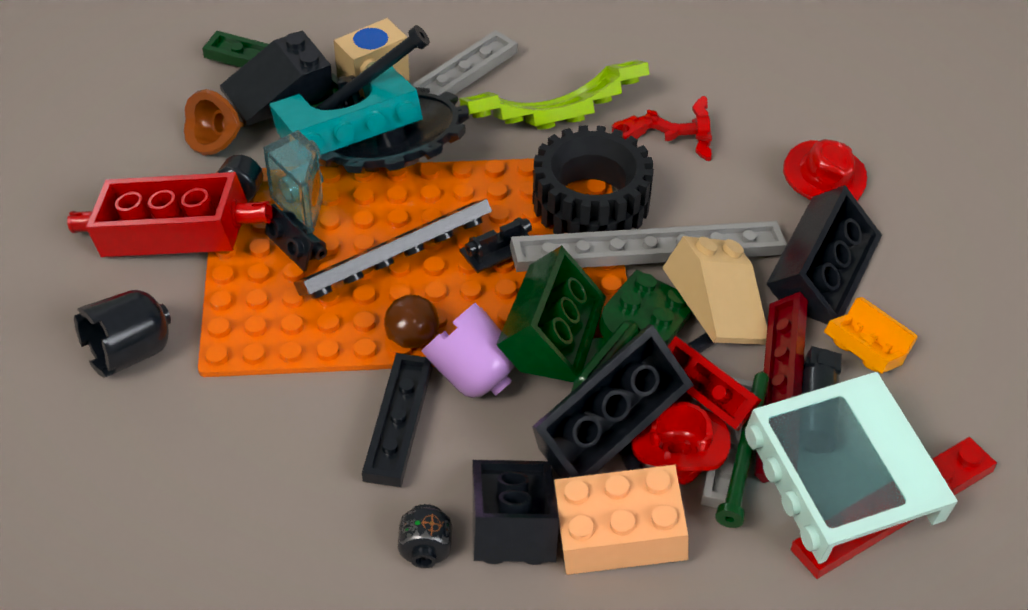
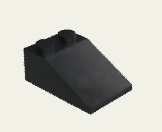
M303 30L290 33L287 36L272 41L220 85L222 93L237 111L246 126L273 117L270 103L300 94L309 104L334 94L331 64Z
M472 460L474 561H484L488 564L525 562L531 565L556 562L559 515L550 463L548 461Z

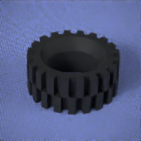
M588 125L579 126L576 133H573L570 128L562 130L561 138L553 134L548 138V145L541 144L538 148V155L535 154L532 204H534L536 216H541V223L546 228L554 225V234L631 230L632 227L639 229L642 226L643 218L646 219L649 213L654 173L652 157H647L648 150L644 145L637 147L638 140L633 136L624 139L623 131L614 129L612 134L607 133L605 126H597L596 131H588ZM594 179L607 182L618 189V191L603 195H589L573 191L565 186L578 180Z

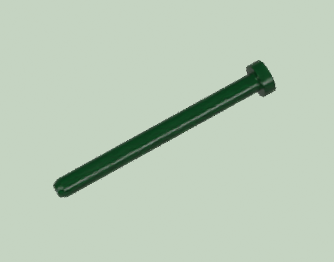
M763 371L755 374L751 392L762 400L757 408L764 405L769 382L767 373ZM750 417L742 427L725 503L718 505L715 515L716 521L728 528L742 526L745 518V511L741 507L753 454V449L749 446L745 436V428Z

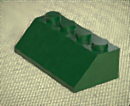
M561 245L529 265L496 346L520 372L574 383L575 378L584 367L606 296Z

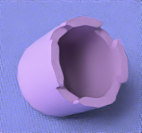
M474 303L452 322L457 329L450 335L446 331L438 334L421 351L435 368L464 396L471 398L481 397L490 390L496 396L512 382L507 375L515 365L496 346L502 331L483 308Z

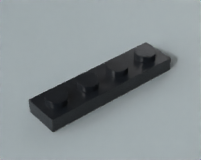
M396 353L362 470L363 482L402 487L433 369V364L426 357Z

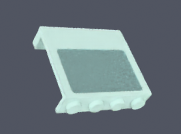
M878 372L752 410L747 427L745 428L746 440L752 449H756L763 462V469L767 479L776 485L781 495L785 512L789 516H793L800 529L803 545L808 551H812L818 564L826 562L834 546L925 515L931 525L946 521L958 502Z

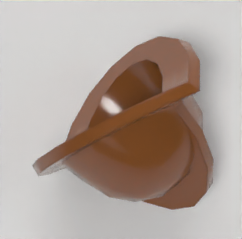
M208 89L199 90L187 99L185 105V140L199 154L204 156L213 155L224 150L236 138L240 128L245 127L244 121L239 120L238 113L234 107L217 92Z

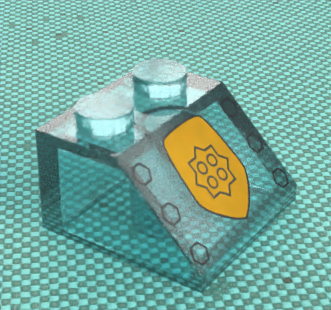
M297 130L264 146L263 149L270 197L283 210L292 211L296 218L308 228L307 233L314 232L323 200L321 185L323 183V176L319 167L321 153L313 140H308Z

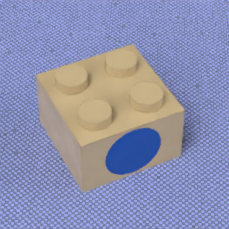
M385 18L335 39L334 51L337 77L358 76L408 37L388 18ZM407 54L392 67L410 83L409 54ZM362 88L359 91L360 97L363 96L365 98L364 90Z

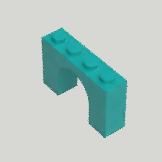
M390 67L363 88L365 99L350 107L336 110L316 109L311 107L300 94L269 104L277 133L300 162L422 120L423 117L417 89L393 67Z

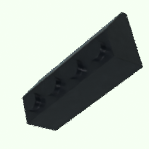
M846 185L812 197L766 283L778 300L801 292L808 300L807 317L827 325L830 320L844 316L882 237V234Z
M649 324L532 426L538 449L560 478L594 475L694 385L653 325Z

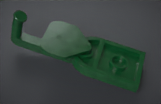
M636 270L604 306L599 321V329L604 338L592 339L584 367L575 378L571 392L649 324L655 327L668 346L693 315V312L678 290L655 279L650 274Z

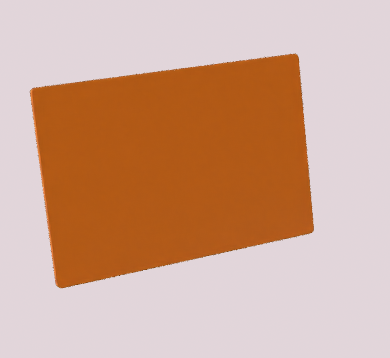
M534 158L421 162L397 171H389L383 167L379 168V172L365 171V173H348L342 165L338 167L314 166V168H312L313 166L262 168L264 175L263 183L250 202L270 201L271 204H275L281 211H292L296 218L308 228L307 233L312 232L319 240H323L326 243L327 255L321 260H309L307 271H303L264 233L266 223L242 224L233 251L208 252L198 359L199 375L202 377L380 370L392 369L396 353L426 357L421 350L427 344L418 348L401 347L387 337L384 327L385 313L394 300L404 295H420L434 305L439 317V331L435 334L434 338L444 331L450 335L457 329L452 322L474 303L480 308L482 307L502 331L527 271L516 272L512 258L477 273L459 252V249L465 247V244L469 242V238L480 236L492 230L498 233L501 226L513 222L518 217L521 219L527 218L530 221L532 231L528 232L529 236L554 234V225L546 228L541 223V216L537 217L534 212V204H532ZM319 169L320 190L316 206L313 207L312 188L316 172ZM594 179L578 180L565 186L573 191L589 195L613 193L611 184ZM487 199L492 212L481 216L483 220L481 224L465 230L463 225L452 230L454 236L435 243L434 239L423 243L425 249L405 257L404 252L393 256L394 263L382 269L375 270L371 266L362 271L364 277L345 285L343 280L331 285L333 291L326 295L313 299L311 294L299 296L294 282L469 203ZM625 265L582 268L606 296L604 306L627 281ZM599 321L593 338H604L599 329Z

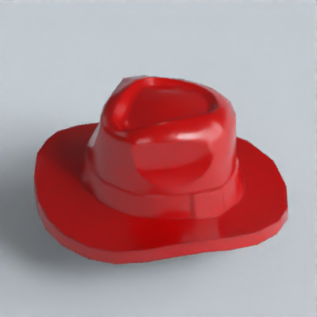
M823 139L821 141L809 140L801 142L789 151L784 160L783 174L786 181L796 192L809 200L813 196L846 185L858 201L866 187L867 172L864 164L853 155L852 149L849 146L838 141Z
M688 402L673 403L631 441V448L637 460L655 467L675 465L678 482L681 485L691 483L702 471L716 470L722 466L728 458L731 447L730 432L726 423L716 414Z

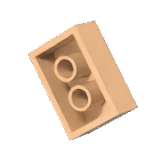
M675 465L554 479L566 575L688 560V530Z

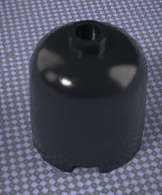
M131 290L82 306L77 309L79 314L74 315L75 330L81 347L89 345L95 357L89 363L97 374L104 378L158 354L164 349L168 341V324L171 323L169 311L164 304H159L154 297L144 291Z

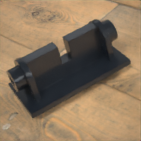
M271 204L272 219L271 223L266 224L264 233L303 271H307L309 260H321L327 255L326 243L323 240H319L312 232L307 233L308 228L296 218L292 211H281L275 204Z
M518 217L513 222L501 226L498 233L492 230L480 236L469 238V242L465 244V247L459 249V252L477 273L512 259L510 250L511 237L529 236L528 232L532 231L531 223L527 218L521 219Z

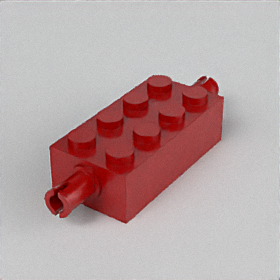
M236 172L106 179L93 211L69 212L70 216L67 217V224L71 233L88 232L101 257L233 251L242 224L271 223L273 212L270 201L247 202Z

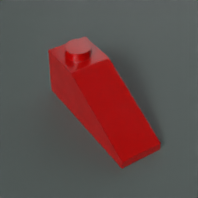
M675 336L668 345V348L694 384L686 392L739 432L751 416L752 410L757 408L762 400L697 350Z

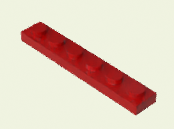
M971 437L964 439L932 458L954 495L991 474L997 464ZM892 482L827 520L825 524L829 528H836L905 504V501ZM913 520L833 547L826 562L818 564L812 551H808L805 548L801 536L792 542L790 550L811 574L818 579Z

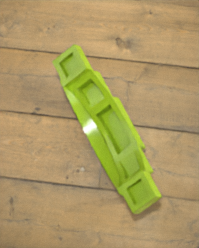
M640 60L608 65L584 86L567 95L548 101L533 103L513 102L499 98L497 94L491 92L459 98L460 106H467L469 114H472L473 118L491 115V110H493L494 117L504 120L505 124L521 122L524 120L523 117H525V122L537 126V129H549L556 126V121L566 119L567 123H574L585 120V115L595 113L594 104L612 101V96L622 94L621 85L638 83L639 77L650 75L648 62Z

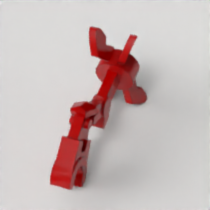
M706 96L699 98L692 106V111L696 115V118L692 119V123H671L660 118L657 111L647 110V114L636 117L633 115L612 125V133L614 129L623 131L624 139H627L629 136L637 139L645 134L649 128L664 132L665 141H672L681 135L696 134L698 144L695 152L706 161H711L712 151L709 148L712 135L710 117L706 110L708 108Z

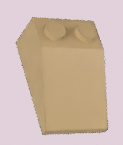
M683 236L664 264L663 270L712 342L766 345L767 325L753 264L744 254L743 247L731 239L719 240L707 237Z

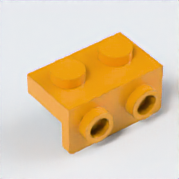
M863 297L856 298L848 314L830 320L824 330V333L833 338L834 343L839 348L851 351L862 359V363L868 369L880 372L881 374L901 366L918 338L914 332Z

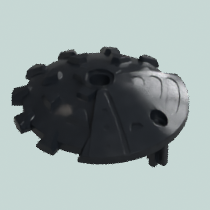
M355 76L339 77V81H337L338 88H342L354 79ZM414 87L418 93L422 120L316 157L322 166L338 167L342 165L348 173L379 172V168L383 167L389 171H397L417 164L423 156L429 160L441 154L443 145L447 142L451 144L461 139L466 132V126L462 123L469 119L468 108L466 105L456 107L455 104L458 102V96L452 93L445 92L439 96L430 94V88ZM358 91L336 109L350 107L363 101L365 98L363 96L360 97Z

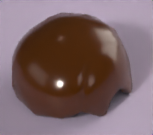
M404 295L394 300L387 309L384 318V327L388 339L401 347L418 348L429 343L439 331V317L434 305L420 295Z

